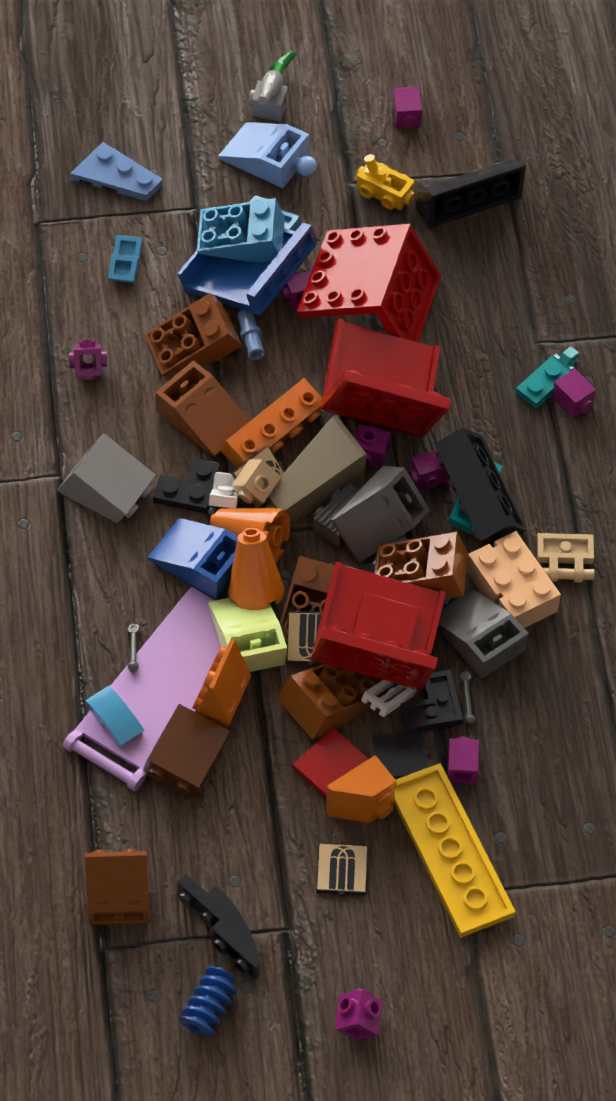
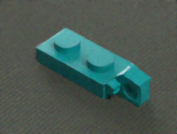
M570 346L561 356L558 354L553 355V357H550L516 388L515 393L537 409L552 395L554 382L575 368L573 365L578 361L577 355L579 352Z

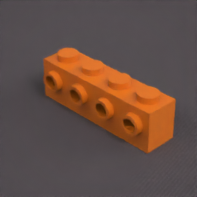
M303 378L227 439L221 452L236 468L264 446H269L272 453L276 454L284 446L283 441L288 437L291 440L303 431L304 428L302 426L309 421L312 424L323 414L320 410L322 397Z

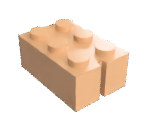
M516 531L496 540L493 548L488 544L468 554L466 573L480 593L510 612L524 628L558 612L560 592Z

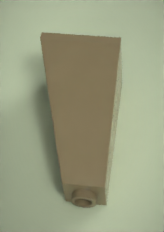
M337 415L333 416L282 474L280 480L266 498L264 508L284 509V513L289 514L291 523L318 509L320 506L330 503V498L336 489H343L348 483L356 486V488L364 485L366 453Z

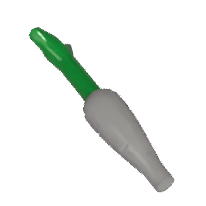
M290 51L269 67L270 71L264 75L261 83L260 96L258 98L260 105H266L269 99L282 87V73L296 56L295 51Z

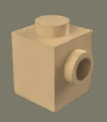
M249 459L231 486L238 491V497L249 504L264 503L281 476L264 460Z

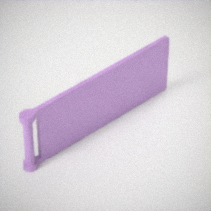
M191 587L137 652L136 662L139 664V669L136 672H131L127 665L110 687L129 707L145 731L121 747H118L103 724L100 726L92 712L89 711L76 729L65 738L62 747L69 752L75 751L127 783V787L131 790L137 791L147 776V773L143 771L146 760L178 704L197 712V710L192 708L221 647L208 602L215 600ZM82 736L87 737L138 770L135 773L128 771L87 746L80 739Z

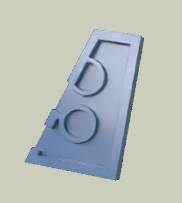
M104 142L70 173L71 180L92 182V186L98 188L103 186L113 188L119 194L143 201H148L163 186L162 178Z

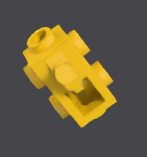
M367 155L364 158L366 165L364 167L361 166L355 176L357 181L356 189L359 190V193L364 198L370 199L374 197L380 200L381 204L389 210L396 208L401 211L405 205L411 206L416 197L414 192L415 180L388 168L385 164L376 162L374 155Z

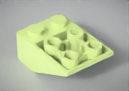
M229 598L208 602L220 646L226 648L230 639H234L249 672L285 665L287 645L280 623L269 603L268 608L249 610L237 607V603L233 600L231 602Z

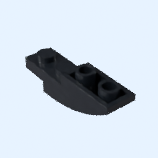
M187 874L182 876L177 881V896L183 905L187 908L193 907L199 913L200 919L208 927H212V944L220 954L230 956L234 960V965L244 975L248 973L254 979L258 978L260 963L257 948L252 934L238 909L216 885L206 892Z

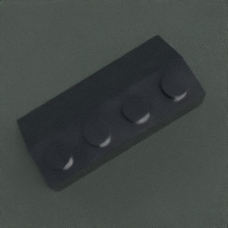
M510 159L504 162H497L480 170H473L455 178H448L434 185L424 186L417 190L416 208L429 229L520 199L523 193L526 164L524 161Z
M460 428L434 443L438 451L436 458L440 465L446 468L449 474L447 481L450 487L455 492L457 491L461 499L459 506L462 512L469 516L472 522L470 529L477 540L491 544L515 531L518 534L527 531L480 434Z

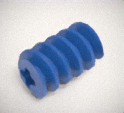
M209 966L205 972L206 976L200 979V986L195 988L194 996L189 998L188 1006L182 1010V1016L178 1020L184 1027L197 1034L213 1036L215 1032L209 1025H220V1020L215 1014L220 1016L226 1014V1010L221 1004L231 1005L232 1000L227 994L235 996L238 990L232 985L235 979L230 973L221 968Z

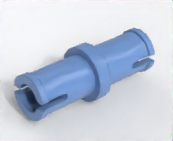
M241 310L237 316L241 327V340L246 345L248 358L259 360L264 357L265 353L260 339L262 337L261 329L256 325L254 313Z

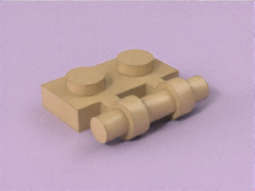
M537 534L538 563H548L549 568H543V570L552 582H557L558 579L573 580L574 583H583V580H594V569H583V564H593L594 562L593 535ZM558 563L574 564V569L558 568Z

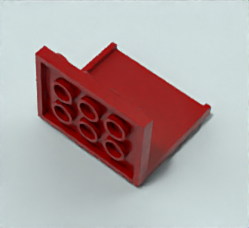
M411 224L330 230L325 235L297 313L301 318L376 313L389 335L419 342L441 274Z
M339 318L335 325L320 410L423 438L450 408L451 399L442 397L440 393L433 392L441 346L435 345L432 347L346 323L344 319Z
M336 562L310 660L421 691L436 668L438 658L431 656L446 591H435L344 566L340 562ZM364 592L419 608L409 650L403 649V646L396 642L387 641L382 643L374 641V637L367 634L352 635Z

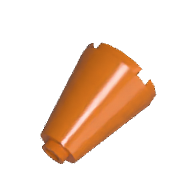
M220 508L216 513L212 514L209 523L210 526L226 529L236 536L248 528L259 529L266 534L275 562L283 555L284 550L280 549L283 541L288 542L290 534V516L288 513H284V509Z
M257 528L245 529L238 535L228 589L229 600L231 602L232 600L235 601L237 607L248 610L268 608V603L276 600V604H278L284 598V585L266 534Z

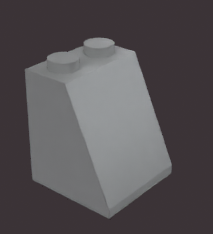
M103 434L87 450L57 491L118 523L124 516L129 519L136 511L138 505L135 502L139 497L144 499L151 491L153 485L150 482L156 474L106 434Z

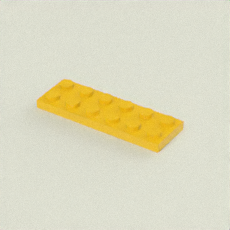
M441 763L396 779L394 805L459 937L462 938L515 917L516 911Z

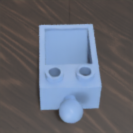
M246 122L218 156L220 160L281 188L285 187L297 171L302 176L308 177L313 175L317 169L315 159L310 157L309 134L288 124Z

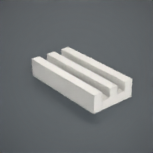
M382 680L367 690L361 701L365 704L370 701L372 703L370 708L374 711L379 708V715L385 717L398 708L400 703H405L414 697L417 689L398 685L378 698L379 694L395 684Z

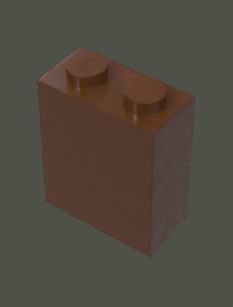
M178 704L147 758L143 771L151 779L169 784L177 793L195 798L224 746L230 731L189 708Z

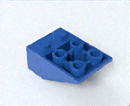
M179 518L150 553L147 560L217 600L230 583L238 536L223 528Z

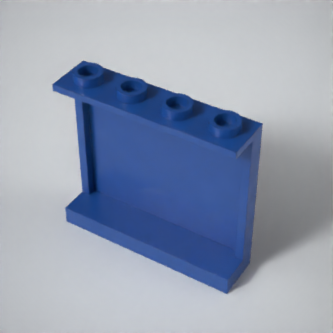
M302 223L296 231L284 228L283 248L273 261L260 263L198 254L196 249L195 253L177 274L186 293L202 298L212 293L225 305L262 315L315 248L317 241L312 225Z

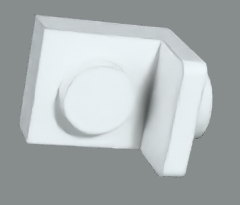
M215 473L213 490L209 496L210 506L237 508L240 498L237 495L238 491L231 486L235 480L230 473Z

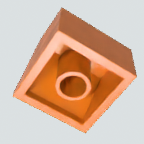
M374 755L327 786L326 814L329 817L371 823L377 818L383 819L393 811L397 781Z

